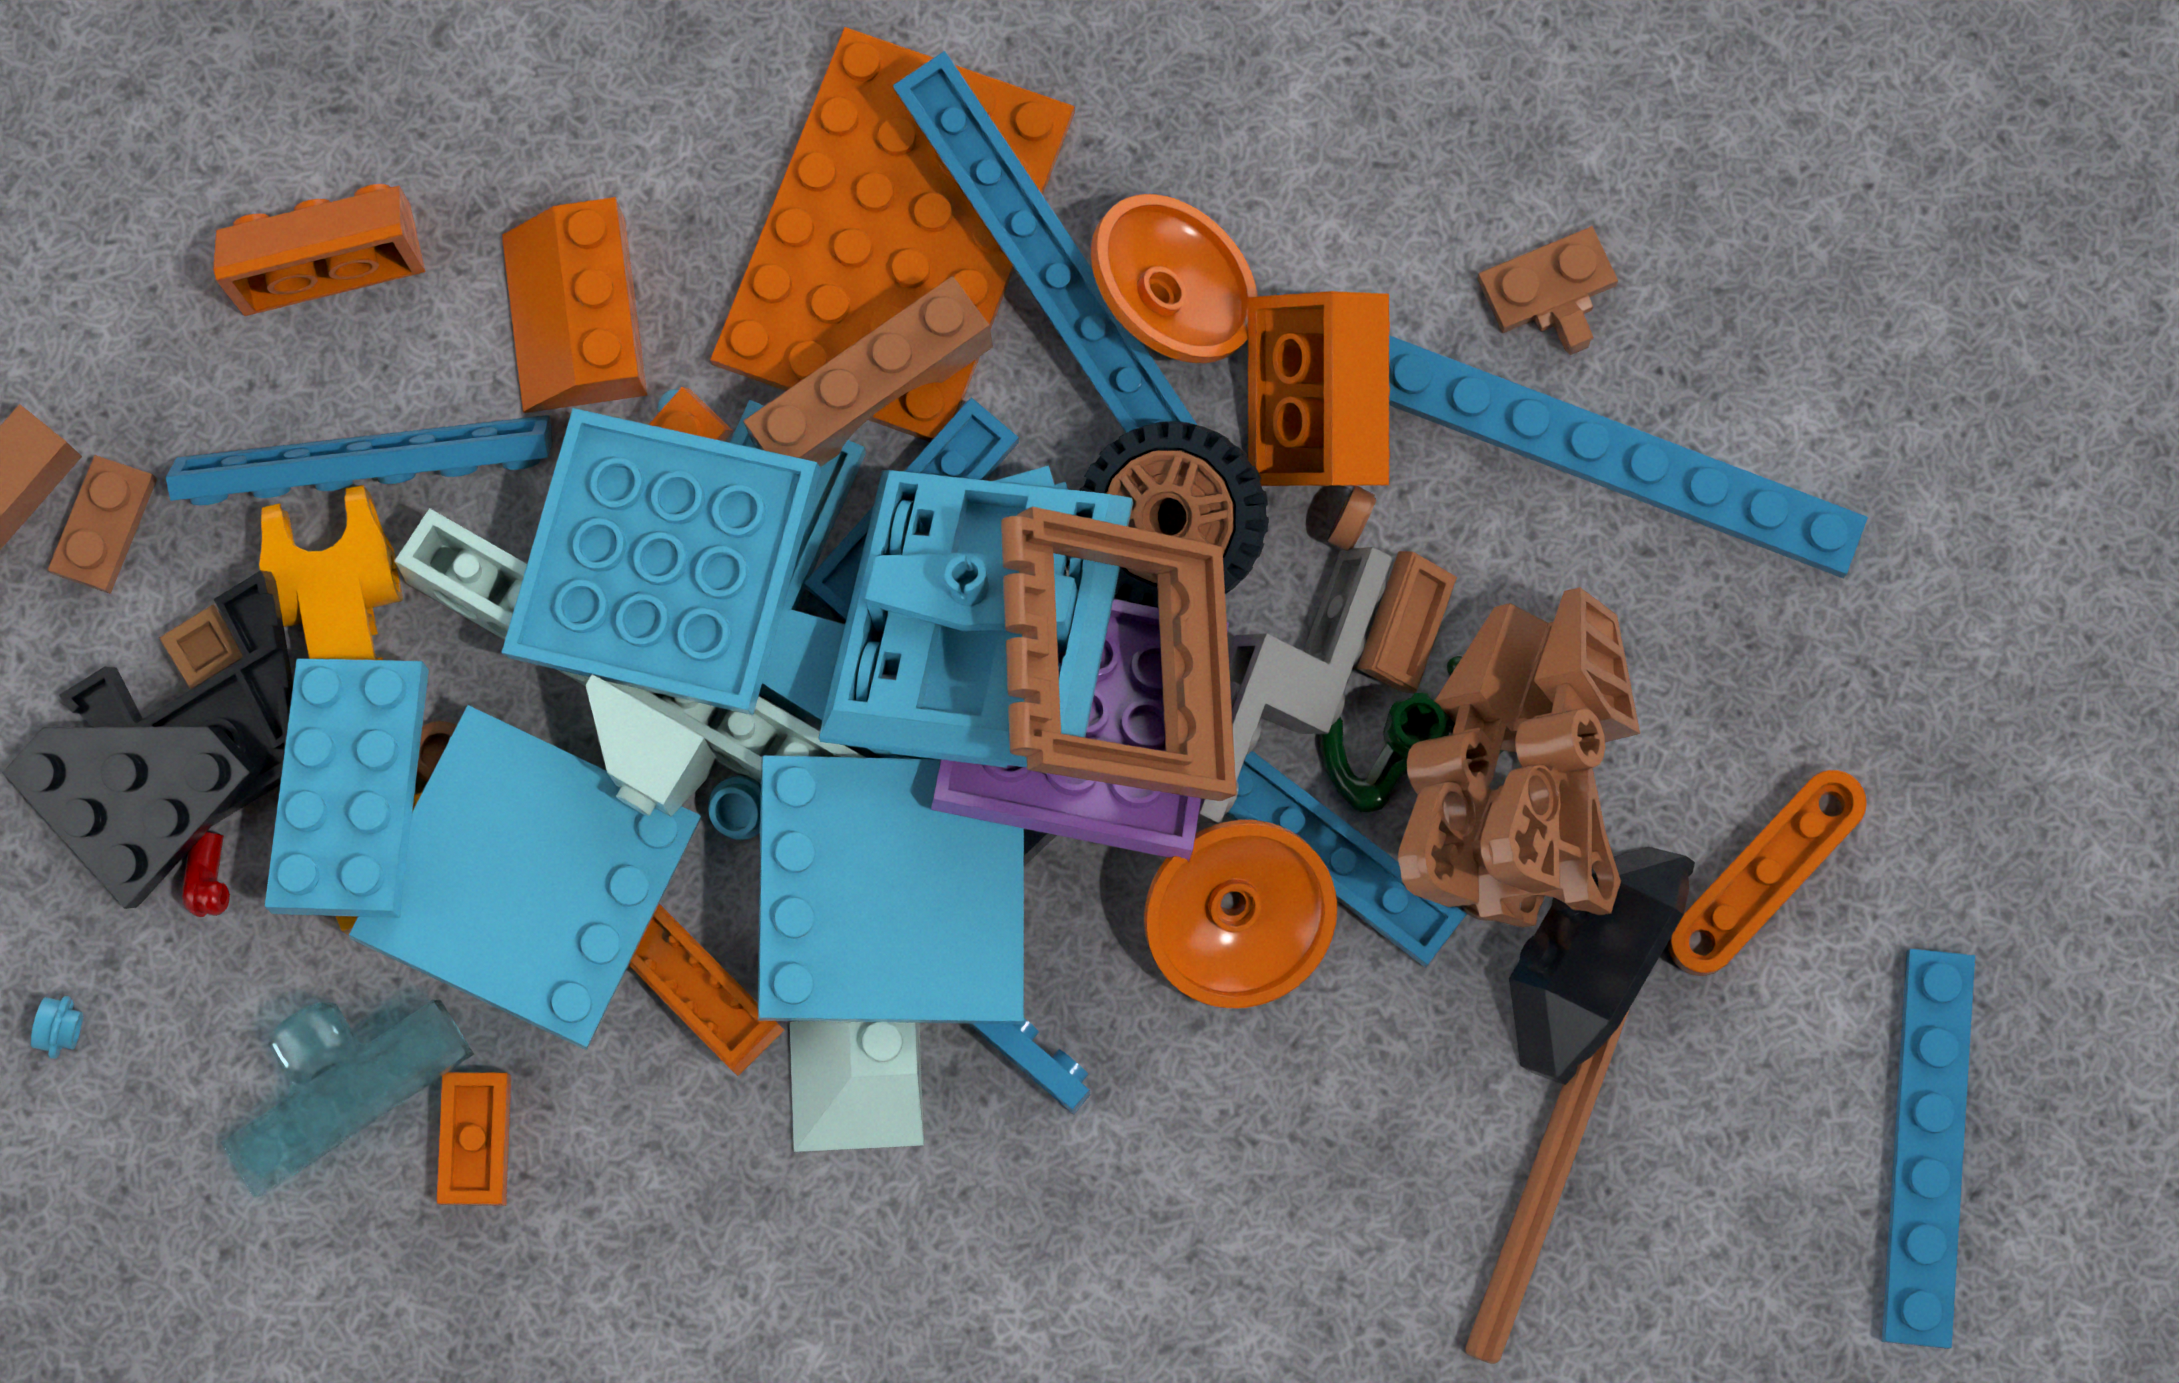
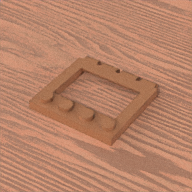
M1033 506L1017 514V516L1003 518L1001 520L1003 567L1019 571V573L1008 574L1003 577L1005 630L1011 633L1022 634V637L1006 640L1007 690L1009 696L1024 699V702L1008 705L1010 753L1027 757V770L1214 801H1223L1237 795L1222 547ZM1053 553L1157 574L1166 752L1061 734Z

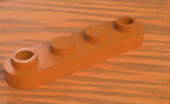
M1839 770L1823 771L1812 777L1684 913L1668 941L1671 958L1681 970L1695 976H1707L1721 970L1859 824L1865 814L1867 800L1864 789L1857 779ZM1833 795L1839 799L1841 812L1838 816H1827L1821 811L1819 807L1821 796ZM1703 932L1710 937L1712 950L1709 954L1699 955L1692 951L1689 939L1693 933Z

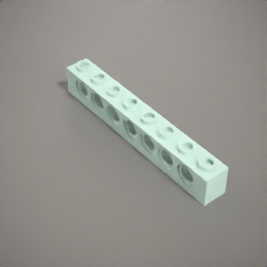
M429 508L395 559V563L405 582L505 640L527 564ZM558 670L586 686L590 679L587 676ZM605 681L705 738L716 762L741 776L750 777L760 784L761 759L763 755L866 758L845 745L820 742L818 738L820 731L759 696L754 714L749 715Z

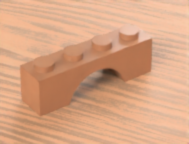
M952 276L745 419L743 422L750 439L757 449L814 461L822 467L838 456L853 433L883 407L917 387L933 382H944L993 348L990 325Z

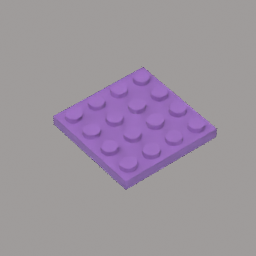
M1113 599L1085 738L1166 752L1159 608ZM1060 653L1058 663L1062 664L1063 656L1066 654ZM941 760L931 810L1168 858L1178 856L1187 859L1189 862L1194 847L1201 798L1027 770V767L1008 765L1005 768Z

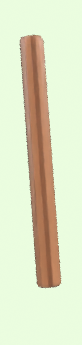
M1628 1012L1618 1029L1591 1058L1579 1064L1576 1074L1566 1085H1562L1466 1344V1353L1478 1360L1495 1364L1502 1357Z

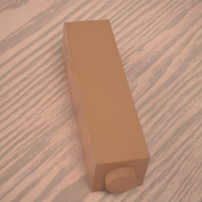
M21 404L0 425V550L82 457L69 443Z

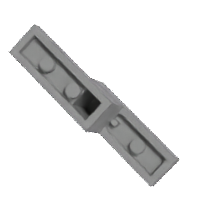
M1374 547L1352 548L1348 551L1340 550L1303 651L1267 633L1235 636L1229 652V672L1237 795L1239 790L1237 779L1245 757L1253 750L1260 736V717L1300 734H1328L1331 725L1341 715L1345 704L1343 692L1352 667L1360 660L1366 645L1365 632L1374 608L1382 600L1388 583L1386 575L1393 558L1392 556ZM1237 795L1223 801L1201 798L1197 823H1221L1224 815L1234 805Z

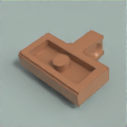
M1593 226L1482 271L1477 277L1502 333L1531 321H1535L1541 332L1554 327L1565 351L1570 355L1588 348L1590 341L1594 338L1584 316L1585 313L1593 309L1590 297L1616 287L1618 283L1617 276Z

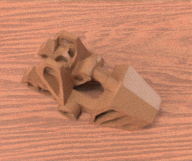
M1579 587L1563 592L1554 622L1550 623L1511 603L1494 607L1434 702L1438 703L1442 710L1450 716V719L1455 723L1453 735L1419 741L1413 744L1408 752L1407 772L1410 783L1418 797L1399 847L1398 862L1402 882L1413 895L1447 907L1476 904L1481 918L1522 928L1536 925L1537 915L1545 896L1554 897L1566 903L1573 910L1588 911L1596 915L1610 914L1612 912L1621 880L1605 831L1593 768L1600 765L1604 758L1605 742L1640 734L1617 614ZM1500 750L1516 752L1522 768L1509 772L1504 785L1499 786V789L1491 790L1489 785L1494 777ZM1592 867L1598 878L1599 889L1592 877Z

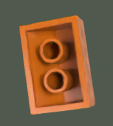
M386 184L368 185L358 189L353 197L333 202L326 199H311L297 204L292 212L271 217L266 214H249L236 219L233 222V226L216 230L213 265L215 279L244 316L425 272L411 205L399 185L394 187Z
M616 197L552 206L502 234L523 413L647 396L626 222Z
M1328 291L1248 297V461L1252 466L1256 467L1261 477V486L1389 485V294Z

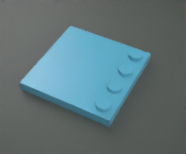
M572 408L501 653L510 659L587 677H591L593 674L604 681L753 715L820 477L821 467L817 462Z
M467 705L412 811L400 918L358 917L349 933V937L351 940L587 1051L700 822L701 815L681 806L671 817L656 808L653 809L650 816H646L616 797L620 787L615 785L606 770Z
M763 755L761 759L758 1021L1021 1024L1024 1021V828L931 810L941 760Z

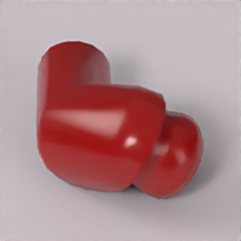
M206 832L187 855L182 899L186 910L197 917H204L206 914L212 916L220 915L227 909L230 894L226 884L217 881L224 835Z

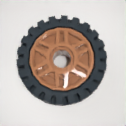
M1171 421L1149 424L1131 430L1119 436V439L1108 444L1099 453L1100 457L1095 463L1090 465L1084 476L1087 478L1084 486L1079 488V491L1132 498L1133 506L1128 527L1221 546L1223 549L1225 594L1246 578L1253 569L1252 566L1256 559L1260 557L1265 544L1263 540L1265 533L1268 532L1269 517L1266 515L1268 500L1266 491L1262 489L1261 477L1256 467L1251 465L1247 459L1248 456L1239 446L1230 442L1229 438L1204 426ZM1169 498L1179 501L1187 513L1185 526L1177 534L1167 532L1161 526L1158 519L1161 505ZM1120 567L1115 594L1122 595L1131 603L1159 608L1157 574Z

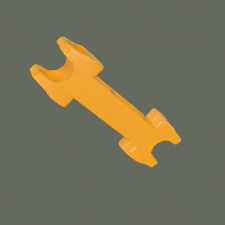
M364 485L346 489L344 497L347 513L346 529L342 538L332 547L323 551H307L295 545L289 514L282 509L280 503L262 507V545L259 568L262 571L272 572L276 580L284 628L303 624L309 659L383 660L382 657H376L372 635L378 634L373 608L401 602L403 594L397 564L395 563L394 549L383 531L371 493ZM422 793L414 794L413 810ZM336 916L341 931L349 936L358 916Z

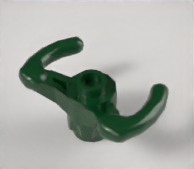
M1455 656L1448 661L1447 671L1450 676L1462 656ZM1414 693L1411 698L1405 701H1396L1389 710L1384 726L1385 746L1367 778L1364 779L1354 775L1348 763L1343 745V720L1339 716L1337 721L1331 725L1328 734H1320V751L1325 770L1337 792L1355 810L1359 812L1381 810L1389 801L1390 792L1398 778L1408 773L1407 758L1412 745L1419 741L1449 736V732L1453 733L1455 723L1442 710L1440 705L1430 699L1426 693ZM1391 757H1393L1396 763L1392 765L1386 775L1383 771Z

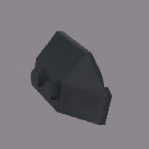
M1648 846L1613 856L1621 883L1610 914L1596 915L1588 911L1573 910L1566 903L1553 897L1549 911L1536 933L1524 944L1520 952V960L1509 977L1521 1067L1535 1075L1566 1085L1576 1074L1577 1066L1591 1058L1618 1029L1684 915L1689 893L1688 877L1693 873L1695 864L1686 855ZM1592 867V877L1599 889L1598 878Z

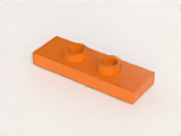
M659 903L629 966L739 1076L784 1029L776 1021H758V1002Z

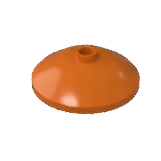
M1141 194L1125 198L1115 204L1101 218L1096 226L1091 242V264L1094 277L1107 307L1116 320L1134 338L1160 354L1189 363H1211L1222 360L1233 354L1248 339V297L1258 296L1256 284L1249 265L1240 249L1216 222L1185 202L1157 194Z
M1259 820L1223 822L1205 828L1195 834L1193 852L1189 862L1187 859L1178 856L1167 857L1158 869L1150 885L1145 903L1144 929L1146 940L1159 969L1171 984L1185 995L1215 1007H1254L1274 1001L1288 994L1304 982L1324 958L1334 935L1337 920V897L1332 877L1326 865L1316 851L1294 832L1282 826ZM1230 892L1240 893V901L1234 908L1227 909L1221 906V901L1226 894Z

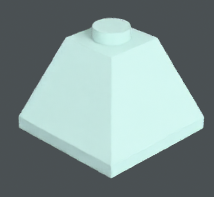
M592 674L586 683V690L607 773L615 785L620 787L616 797L646 816H650L653 809L656 808L671 817L708 778L717 763L705 738Z
M790 1022L794 1152L924 1146L919 1023Z

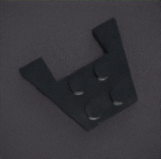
M258 571L214 599L242 653V658L144 719L118 669L115 667L105 666L59 694L63 704L72 713L80 714L92 727H220L261 773L213 825L281 784L293 678L276 580L272 572Z

